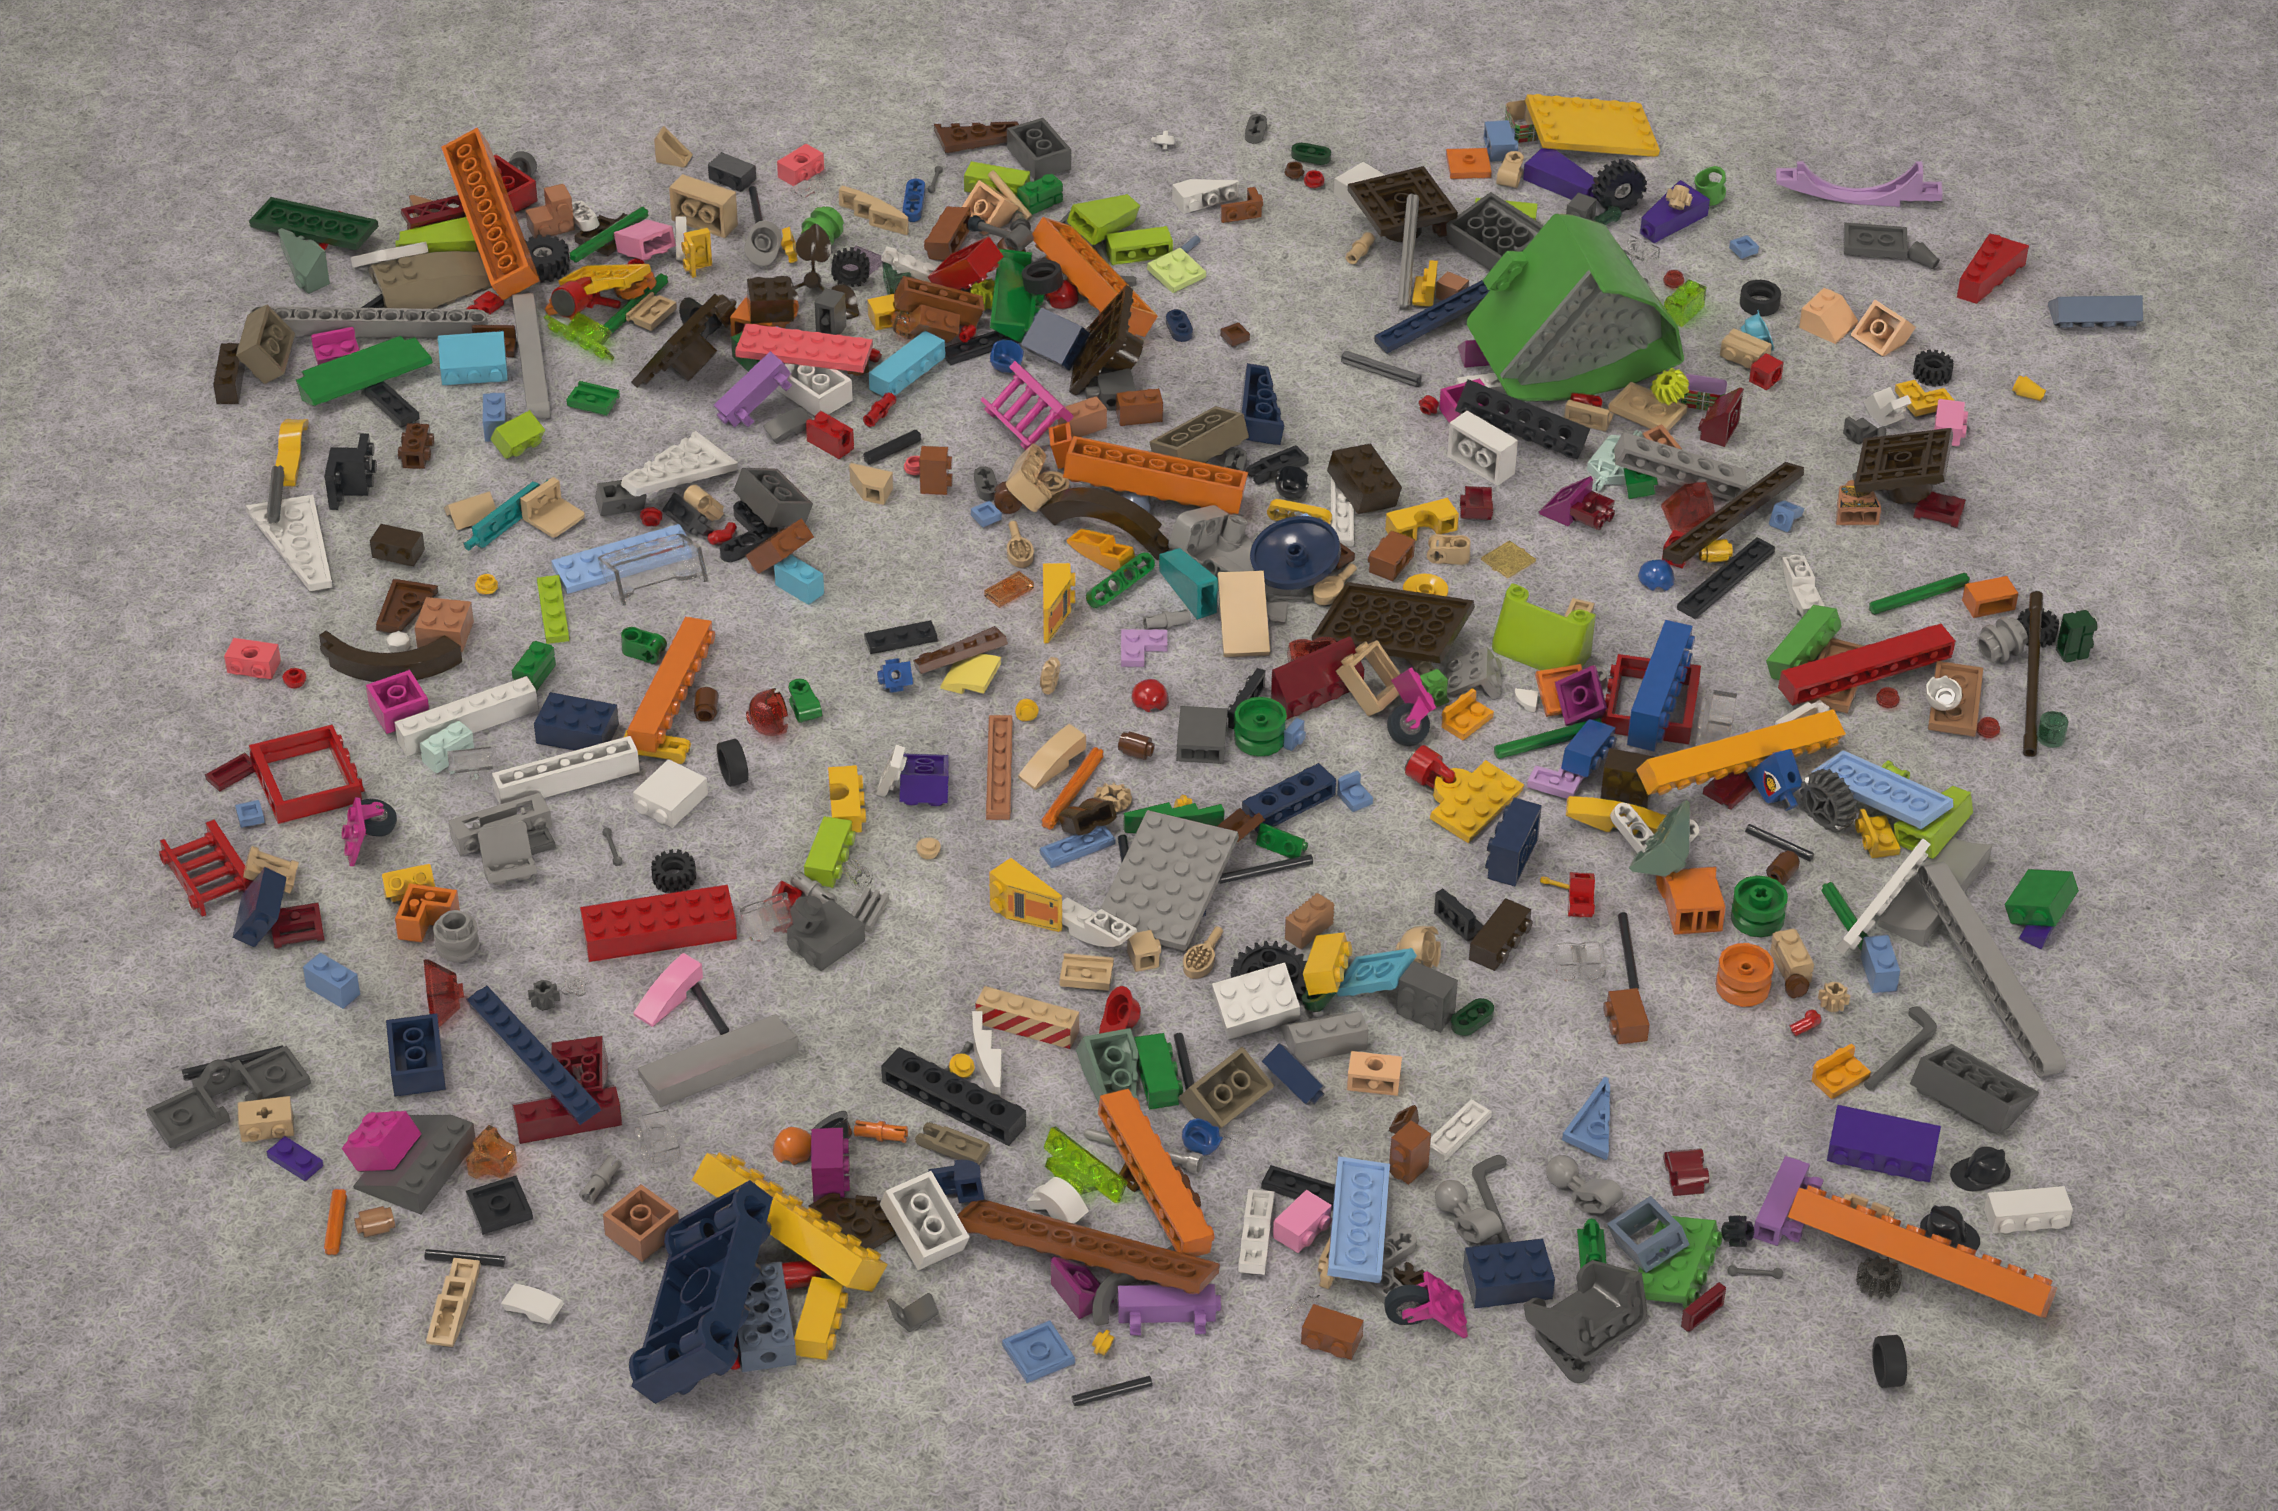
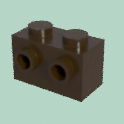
M380 524L370 539L372 558L414 567L425 550L423 532Z

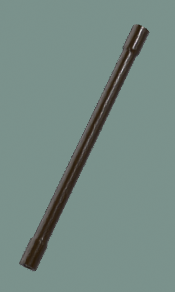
M2033 591L2029 595L2030 622L2025 734L2023 736V755L2027 757L2037 755L2039 665L2041 617L2044 597L2040 591Z

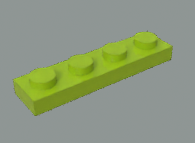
M560 576L537 577L546 644L569 641V633Z

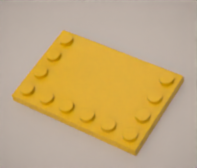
M1526 95L1525 103L1542 148L1651 157L1659 155V146L1641 103L1619 102L1617 100L1606 101L1596 98H1569L1558 95Z

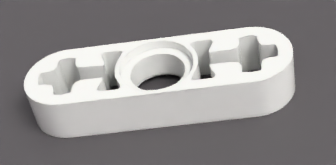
M583 201L572 203L574 223L582 231H591L599 226L596 214Z
M676 216L675 218L676 260L679 261L685 259L681 242H684L683 233L687 232L686 216Z

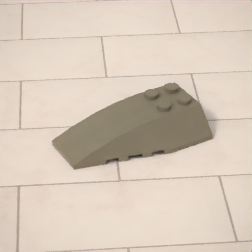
M450 251L405 256L371 264L368 269L373 284H378L383 295L384 308L438 309L439 305L444 303L447 305L452 304L459 297L464 295L469 297L474 295V291L479 289L484 291L492 287L479 252Z

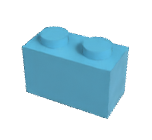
M790 554L774 565L775 585L809 605L824 594L823 573Z

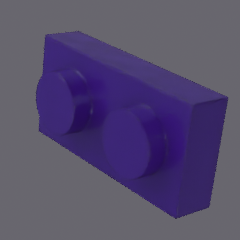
M286 1136L266 1151L267 1158L303 1181H307L324 1166L321 1158Z

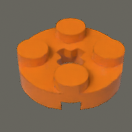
M650 272L644 276L643 280L632 283L630 288L619 290L618 287H614V291L618 298L621 296L625 300L633 299L645 294L644 289L647 287L650 290L654 288L657 281L653 272Z

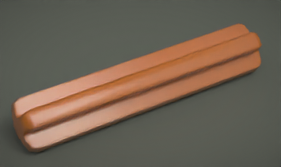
M334 1189L332 1191L324 1243L327 1255H337L340 1249L347 1199L344 1189Z

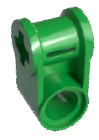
M627 627L621 632V650L627 657L654 664L659 659V653L667 647L666 639L657 633L644 631L637 627Z
M800 678L792 680L788 686L791 694L789 703L798 723L822 717L820 702L813 693L809 683Z

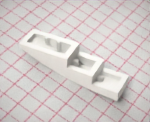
M972 1011L973 1048L977 1067L987 1090L1001 1097V1049H992V1030H983L982 1011Z
M1248 1189L1238 1272L1265 1275L1274 1191Z

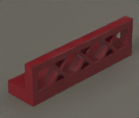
M459 195L401 209V215L407 223V230L466 217ZM456 204L459 205V207L452 208L448 205ZM429 209H438V210H440V211L434 213V212H430V211H428V210H429ZM416 213L420 216L411 218L409 214Z

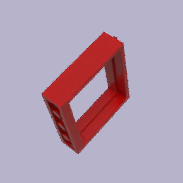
M1618 654L1616 665L1611 664L1610 676L1614 678H1609L1607 692H1611V694H1606L1605 703L1608 710L1602 716L1601 722L1615 727L1614 734L1628 736L1630 716L1615 714L1622 676L1643 679L1651 658ZM1691 664L1690 667L1686 666L1687 675L1685 682L1680 681L1683 685H1689L1683 724L1669 722L1668 728H1663L1665 730L1663 741L1690 744L1701 673V665Z
M333 724L249 745L251 762L256 763L253 766L254 771L278 824L353 805L355 797L362 800L361 793L365 792L362 779L357 778L358 774L355 763H350L351 759L348 748H343L341 734L337 735ZM330 748L346 785L284 801L267 763Z

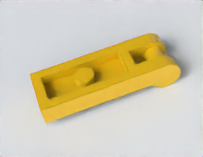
M627 730L624 734V737H628ZM665 736L664 743L659 745L656 753L637 751L638 755L669 759L677 764H683L687 756L686 753L690 750L691 743L685 738Z

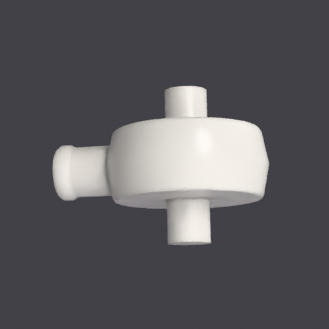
M1163 131V135L1151 138V143L1160 144L1162 149L1166 150L1167 145H1174L1175 142L1174 136H1168V131Z

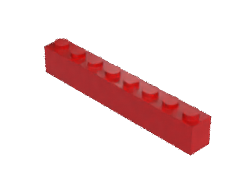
M1941 623L1928 626L1920 630L1781 671L1778 689L1789 703L1794 706L1952 658L1956 640Z

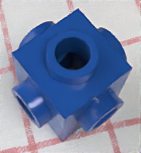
M899 658L885 660L886 665L880 666L881 670L877 671L879 685L883 684V689H889L890 693L904 691V686L913 685L910 661L900 663ZM892 672L897 674V679L892 678Z

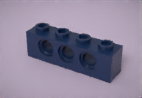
M1317 763L1266 788L1254 796L1248 797L1242 801V810L1251 817L1259 812L1265 819L1262 823L1275 827L1336 795V778L1320 763ZM1260 824L1254 829L1257 833L1259 832Z

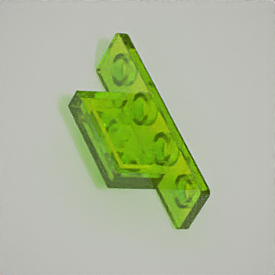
M580 312L576 314L568 326L547 314L543 317L548 323L547 327L556 334L561 332L568 341H577L581 348L586 351L589 349L593 350V353L600 359L604 360V358L613 361L614 356L603 346L612 334L609 328Z
M1056 1126L1051 1127L1044 1144V1149L1053 1157L1047 1158L1044 1167L1050 1170L1055 1177L1068 1182L1081 1195L1098 1190L1112 1202L1119 1203L1127 1186V1181Z

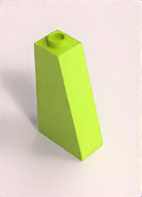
M1128 194L1073 204L1067 223L1089 243L1096 245L1106 239V234L1117 233L1133 224L1140 205Z
M467 217L400 231L399 240L395 241L396 247L427 242L428 253L450 251L477 252V245Z
M1951 786L1941 794L1953 799V808L1922 829L1902 820L1894 823L1895 837L1899 846L1913 851L1919 842L1924 839L1931 844L1925 851L1928 854L1927 857L1935 858L1973 814L1971 792L1956 786Z

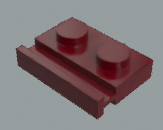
M1744 771L1739 774L1731 772L1721 779L1716 780L1714 778L1703 788V795L1721 805L1725 804L1728 806V809L1732 810L1756 786L1750 779L1748 772Z

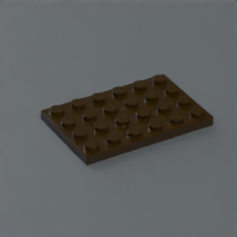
M1347 582L1311 637L1312 644L1326 647L1350 636L1357 648L1364 642L1370 644L1377 640L1388 656L1441 664L1474 610V600Z

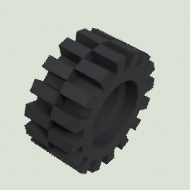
M850 247V251H847V248H843V252L838 250L837 255L834 254L831 275L834 281L837 280V284L844 283L847 286L850 284L851 287H855V284H857L859 287L862 282L865 283L867 281L870 262L865 252L861 253V250L858 248L854 251V247ZM852 264L856 265L858 269L848 271L843 266Z
M1931 349L1927 350V353L1921 351L1915 357L1914 378L1919 379L1918 382L1920 383L1925 382L1927 386L1929 383L1932 384V387H1936V384L1943 386V383L1947 384L1952 378L1954 361L1950 359L1951 356L1949 354L1945 356L1943 351L1941 353H1938V350L1931 352Z
M2029 608L2025 609V612L2021 611L2017 619L2026 630L2028 636L2027 646L2029 645ZM2044 608L2041 617L2040 645L2042 648L2046 647V644L2050 646L2052 642L2056 641L2059 629V619H2057V616L2055 614L2051 615L2052 612L2049 610L2044 612Z
M670 849L668 854L663 851L661 856L656 855L655 860H652V880L658 890L662 888V892L666 893L667 890H670V893H674V890L681 892L683 888L688 890L690 885H694L696 866L693 856H689L688 852L685 851L682 854V850L677 849V852L673 853V849ZM673 869L681 870L678 873H667V871Z

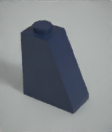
M1278 1043L1261 1061L1304 1104L1309 1105L1312 1102L1315 1105L1325 1095L1323 1090L1326 1086L1283 1044Z

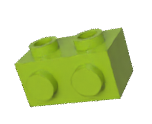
M529 410L496 427L490 440L504 458L508 459L512 456L517 457L529 447L534 448L542 442L541 438L545 429Z

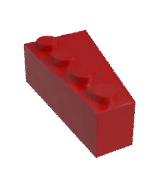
M1989 233L1960 277L1957 298L1977 304L1990 294L1995 286H2000L2005 278L2011 277L2019 267L2022 268L2026 265L2029 245Z

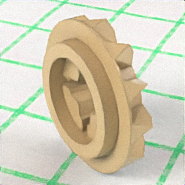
M1049 471L1041 473L1037 477L1050 490L1052 495L1069 489V479L1063 478L1062 473Z
M1050 657L1043 666L1040 687L1044 694L1054 692L1055 686H1057L1061 671V664L1058 658Z
M1113 782L1112 785L1104 783L1103 787H1097L1096 793H1094L1096 798L1113 801L1116 812L1127 809L1132 802L1131 791L1125 788L1124 784L1116 785ZM1109 794H1112L1113 796H1117V800H1116L1115 798H1113L1112 796H1109Z

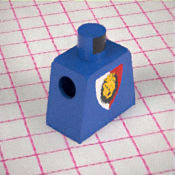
M1791 749L1773 753L1748 772L1750 779L1766 803L1770 804L1781 801L1785 811L1798 806L1793 793L1801 788V783L1803 782Z

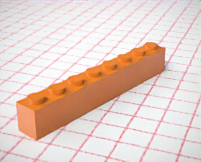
M685 616L627 729V734L631 736L637 750L656 753L659 745L664 743L666 731L671 729L673 717L678 715L680 703L685 701L687 689L693 685L694 675L700 671L701 661L707 657L709 645L714 643L715 631L712 630V621Z
M1129 1089L1101 1095L1098 1115L1176 1252L1194 1257L1210 1253L1212 1241L1215 1238L1214 1231L1205 1222L1201 1208L1197 1207L1194 1203L1190 1189L1186 1188L1183 1184L1179 1170H1175L1172 1165L1170 1154L1165 1152L1161 1146L1159 1135L1154 1134L1149 1118L1143 1115L1138 1099L1132 1096Z

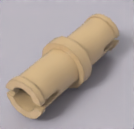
M1365 232L1359 240L1353 243L1352 249L1345 257L1347 262L1356 264L1361 256L1367 254L1369 247L1375 241L1372 233Z

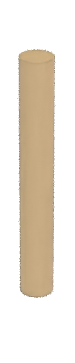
M992 170L988 177L1006 198L1019 206L1017 211L1022 212L1027 220L1031 219L1033 215L998 174Z

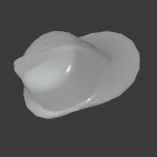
M759 221L753 225L744 246L745 255L749 261L758 266H767L774 261L782 241L779 228L769 221Z

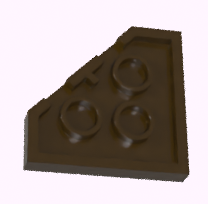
M829 1193L808 1205V1207L820 1212L823 1215L821 1219L824 1221H832L842 1228L841 1232L846 1236L850 1234L861 1240L860 1245L865 1249H875L897 1236L880 1206L881 1200H877L875 1196L856 1195L855 1198L840 1197V1194Z

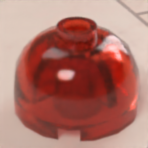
M776 688L766 689L752 697L748 711H746L748 724H752L758 733L765 736L781 735L786 733L788 729V723L783 725L784 717L788 716L786 704L780 692L775 693Z

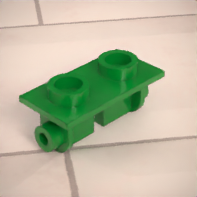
M1264 823L1260 824L1256 841L1257 846L1288 858L1300 857L1302 851L1305 852L1307 850L1308 843L1305 842L1304 838Z
M1588 1219L1583 1229H1577L1580 1269L1592 1260L1607 1264L1604 1229H1600V1225L1595 1219Z

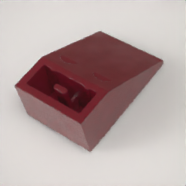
M603 1036L552 1042L551 1054L587 1092L602 1091L604 1089L608 1076V1056Z

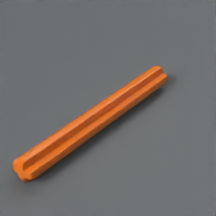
M1092 748L1041 819L1042 827L1050 830L1056 825L1059 820L1058 815L1068 808L1104 757L1102 749Z

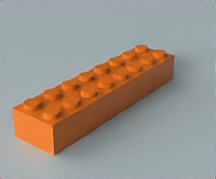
M1042 217L1032 233L1033 241L1036 243L1035 247L1044 252L1048 260L1060 264L1062 273L1067 276V281L1078 288L1077 291L1089 299L1088 303L1097 308L1100 314L1125 285L1128 284L1072 226ZM1133 290L1132 298L1134 301L1130 309L1132 314L1128 322L1130 326L1128 331L1135 336L1137 334L1145 337L1158 315Z
M1073 436L1063 473V478H1068L1072 482H1087L1095 487L1106 486L1111 487L1115 491H1130L1140 496L1149 495L1162 501L1173 500L1182 505L1192 504L1200 506V508L1216 505L1228 514H1239L1248 472L1077 436Z

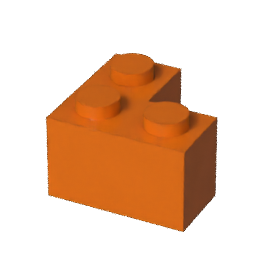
M409 883L395 917L398 939L422 942L429 925L434 926L441 915L451 910L460 911L457 890Z

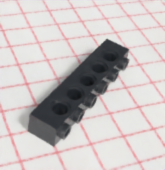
M1469 379L1466 381L1455 409L1456 412L1461 414L1469 411L1505 433L1514 434L1525 441L1534 442L1545 449L1554 450L1565 457L1577 460L1590 431L1589 427Z
M898 1047L881 1065L882 1083L1007 1146H1010L1026 1128V1110L1021 1106L1013 1104L999 1095L991 1093L977 1084L971 1083L957 1074L917 1056L911 1051Z

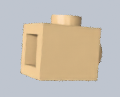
M1151 930L1137 932L1127 939V953L1135 972L1159 967L1161 945L1159 939L1154 938Z

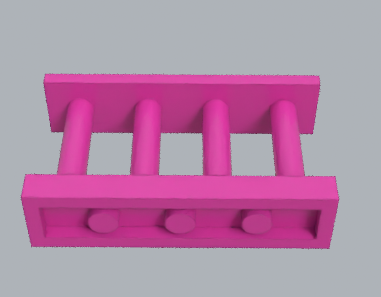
M1014 361L1009 368L1015 375L1009 385L992 404L984 397L980 401L986 405L984 410L993 418L997 416L1022 441L1020 445L1026 450L1039 440L1056 419L1059 420L1062 417L1067 422H1070L1074 415L1027 370ZM1026 383L1025 392L1003 415L998 409L1020 384ZM1038 395V402L1015 427L1010 422L1011 419L1032 396ZM1050 406V414L1027 438L1022 432L1044 407Z

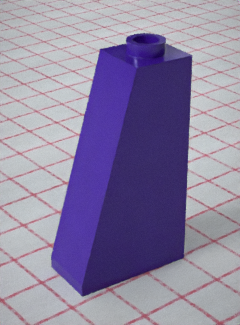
M1541 148L1524 164L1523 180L1570 200L1578 193L1595 198L1591 188L1592 184H1595L1593 181L1594 177L1555 149Z
M1680 180L1675 185H1681L1690 189L1689 194H1692L1691 196L1693 197L1690 206L1685 205L1683 210L1674 209L1669 206L1670 201H1667L1665 194L1641 217L1640 234L1651 242L1656 243L1708 216L1710 199Z

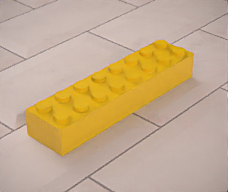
M721 1152L717 1155L706 1153L692 1181L718 1198L751 1180L773 1197L767 1219L771 1224L770 1235L845 1287L869 1292L874 1290L888 1265L880 1259V1253L871 1248L865 1249L860 1245L861 1240L850 1234L846 1236L841 1232L842 1228L832 1221L826 1222L821 1219L823 1215L813 1208L809 1207L807 1209L802 1206L803 1201L794 1195L789 1194L788 1196L783 1193L784 1188L773 1181L767 1182L764 1180L765 1175L754 1168L748 1169L745 1167L746 1162L735 1155L729 1157Z

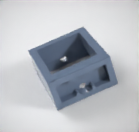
M1649 1196L1607 1223L1616 1244L1645 1273L1690 1245L1682 1226L1652 1196ZM1656 1219H1659L1666 1226V1228L1639 1245L1629 1237Z

